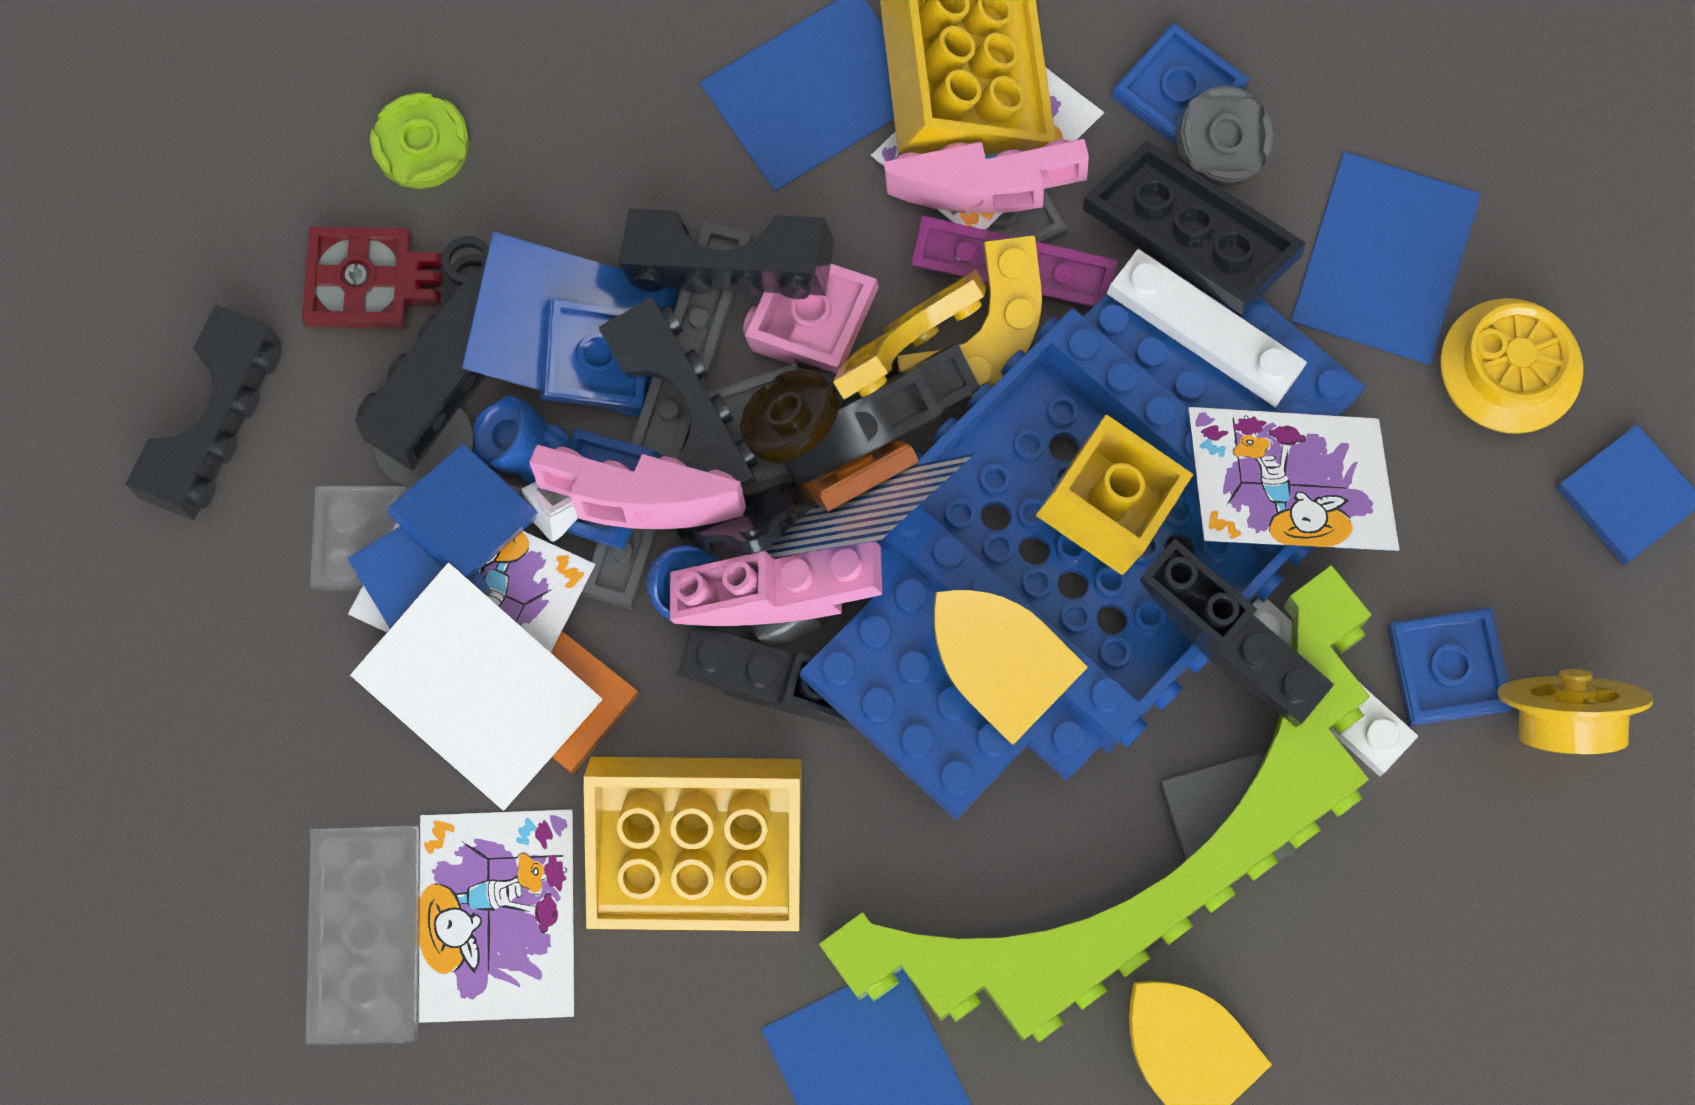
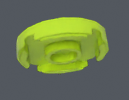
M418 92L400 96L382 109L378 115L379 120L376 122L374 129L372 127L370 143L377 165L387 178L402 187L425 189L439 186L454 177L467 159L470 140L463 116L454 104L446 99L443 101L440 98H434L432 94Z

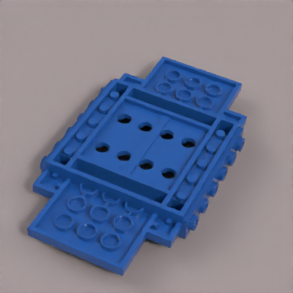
M1189 281L1190 284L1307 362L1303 371L1276 408L1106 294L1084 317L1072 308L1060 321L1056 317L1048 320L1035 337L1037 343L1026 354L1022 350L1017 351L1001 370L1004 376L993 387L986 383L976 391L967 404L970 410L958 421L953 417L948 419L935 433L932 439L935 444L924 455L918 451L915 452L919 460L915 465L973 453L976 454L885 538L876 541L881 546L882 595L866 598L869 603L800 671V677L955 821L960 818L1027 746L1067 782L1100 748L1109 754L1120 742L1125 747H1130L1148 727L1149 724L1142 718L1151 708L1156 705L1163 711L1183 689L1177 682L1188 669L1198 674L1210 661L1166 615L1139 580L1164 551V544L1168 539L1181 537L1187 540L1192 546L1193 554L1250 603L1255 597H1258L1264 603L1284 581V578L1278 574L1289 561L1294 566H1299L1315 548L1311 546L1204 541L1188 407L1341 416L1366 388V386L1262 298L1259 297L1241 315ZM1106 414L1193 474L1144 553L1123 575L1036 516L1072 461H1060L1054 458L1050 453L1049 443L1057 437H1068L1075 442L1079 451L1085 440ZM989 505L1002 506L1010 515V524L1002 530L989 529L981 520L982 510ZM1027 539L1042 541L1048 549L1049 555L1047 560L1036 565L1027 563L1020 556V544ZM1066 573H1076L1085 580L1087 592L1078 599L1067 598L1059 591L1058 579ZM973 590L987 592L1011 600L1039 618L1088 667L1014 745L966 700L948 676L941 661L935 638V592ZM1106 607L1120 610L1126 620L1124 630L1116 634L1104 632L1097 623V613Z

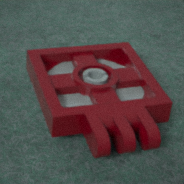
M309 226L302 321L306 327L406 329L407 305L437 306L441 304V292L432 289H422V287H439L442 285V273L423 270V268L437 269L443 267L441 261L442 254L438 252L411 251L412 234L409 228Z

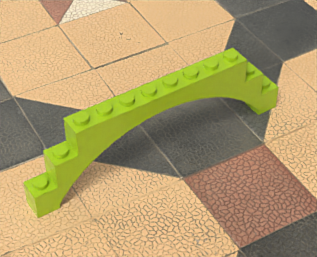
M1333 566L1328 567L1290 595L1283 608L1292 618L1291 647L1334 683V686L1300 726H1293L1281 714L1279 715L1272 741L1254 780L1232 814L1200 849L1167 877L1130 900L1088 919L1042 932L1004 938L955 939L912 934L871 924L862 912L819 944L860 1001L866 995H869L874 1002L885 995L899 983L895 974L903 969L940 1021L948 1015H951L955 1022L962 1019L982 1003L976 994L984 989L1022 1042L1033 1035L1039 1043L1064 1024L1059 1014L1076 1002L1080 1009L1083 1010L1105 994L1108 990L1102 982L1117 970L1126 978L1151 958L1145 949L1161 937L1167 945H1170L1193 927V924L1188 919L1190 915L1204 905L1212 913L1236 895V892L1230 885L1246 873L1255 881L1276 865L1279 861L1273 855L1275 851L1289 841L1297 849L1321 831L1315 821L1331 809L1337 817H1340L1361 801L1363 797L1358 792V789L1369 779L1330 730L1334 728L1341 735L1361 720L1365 715L1359 708L1370 698V695L1334 652L1333 648L1336 647L1342 654L1359 642L1366 635L1361 627L1371 617V613Z

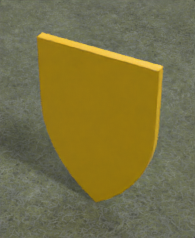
M973 590L935 592V638L941 661L948 676L966 700L1014 745L1088 667L1039 618L1011 600L987 592Z
M1162 981L1134 982L1129 1012L1133 1052L1145 1080L1165 1105H1231L1272 1065L1235 1018L1212 998L1180 984Z

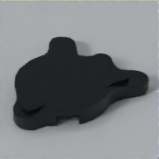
M789 482L756 494L743 495L746 508L742 516L714 524L676 528L677 535L681 538L696 539L698 546L704 552L710 554L714 550L712 542L725 541L729 553L751 555L765 551L773 545L776 539L781 537L778 523L787 519L788 525L795 526L797 514L793 504L800 496L798 487L795 486L794 482Z

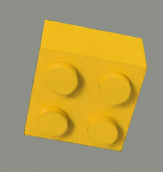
M1106 414L1085 440L1036 516L1123 575L1144 553L1193 474Z

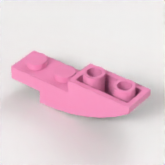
M1063 139L1055 140L1043 148L1023 152L1007 150L989 159L985 157L982 142L973 144L959 142L950 144L940 151L925 154L905 153L897 156L894 160L883 162L885 186L888 195L934 209L964 213L1017 212L1042 208L1044 189L1087 180L1089 155L1084 139L1071 142Z
M537 444L529 461L539 488L570 496L578 519L599 524L633 529L690 528L740 517L746 508L740 481L735 480L731 475L723 471L710 470L705 472L687 467L683 462L668 456L658 459L642 454L635 471H631L628 467L616 461L607 460L602 463L584 458L576 451L566 447L552 449Z
M876 541L806 552L774 559L766 551H762L756 554L670 572V620L674 624L738 626L784 623L841 614L842 603L882 595L881 546Z

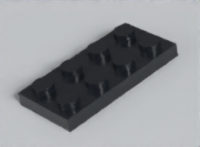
M1147 140L1084 197L1083 210L1241 315L1303 256L1306 244L1297 236Z

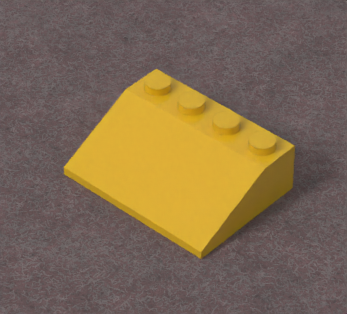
M880 0L898 154H925L940 151L953 143L973 144L982 142L985 155L999 154L1007 150L1028 151L1043 148L1048 143L1056 140L1036 0Z
M591 757L584 774L586 929L799 931L802 759Z

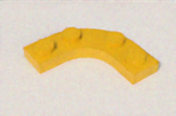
M1035 235L983 243L989 288L988 314L980 330L966 343L959 345L980 387L986 383L991 387L1004 376L1001 370L1007 361L1019 350L1026 354L1035 337L1042 306ZM940 350L896 356L898 373Z
M977 269L883 328L885 334L868 344L862 345L850 355L839 368L833 381L843 399L856 392L861 397L873 393L887 382L884 375L891 371V365L895 357L910 343L916 347L928 341L939 332L936 325L951 316H954L956 321H960L977 311L982 306L979 299L984 297L987 288Z

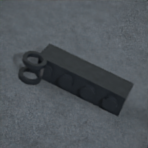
M459 237L445 247L441 261L450 288L447 304L437 316L432 315L424 322L419 331L418 341L407 354L403 353L395 359L389 369L388 379L377 393L372 392L365 397L357 411L355 422L363 440L412 471L426 455L458 409L464 406L487 376L462 369L489 251V246L477 237ZM462 248H475L484 255H465L450 265L452 256ZM475 265L481 267L472 274L465 275L459 273L468 266Z

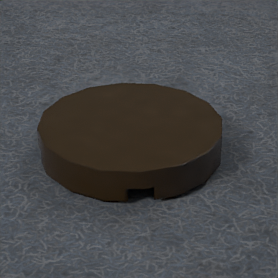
M801 368L783 372L774 377L777 383L769 389L762 386L751 397L743 411L740 428L748 446L762 460L775 463L794 460L811 451L829 433L837 418L839 400L836 390L818 371Z

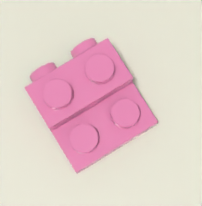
M831 264L826 296L809 295L805 299H791L780 293L764 292L758 307L753 306L749 310L743 326V333L751 351L790 365L795 363L798 365L800 361L837 374L839 368L850 354L878 291L877 279Z

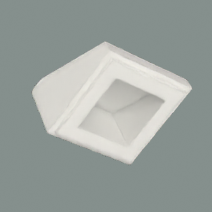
M536 481L522 488L523 499L538 512L533 523L550 541L554 542L559 539L578 519L570 496L539 488Z

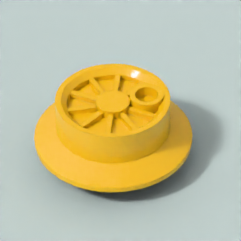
M1513 298L1494 299L1472 307L1452 325L1441 350V375L1450 398L1467 417L1479 425L1494 431L1518 434L1543 429L1557 421L1568 411L1576 400L1581 388L1583 360L1574 335L1567 325L1554 313L1526 300Z
M1580 669L1559 671V676L1513 680L1498 688V698L1505 704L1519 710L1518 739L1528 746L1559 753L1600 754L1626 748L1629 745L1630 716L1645 711L1653 705L1652 694L1643 688L1619 681L1592 678V672Z

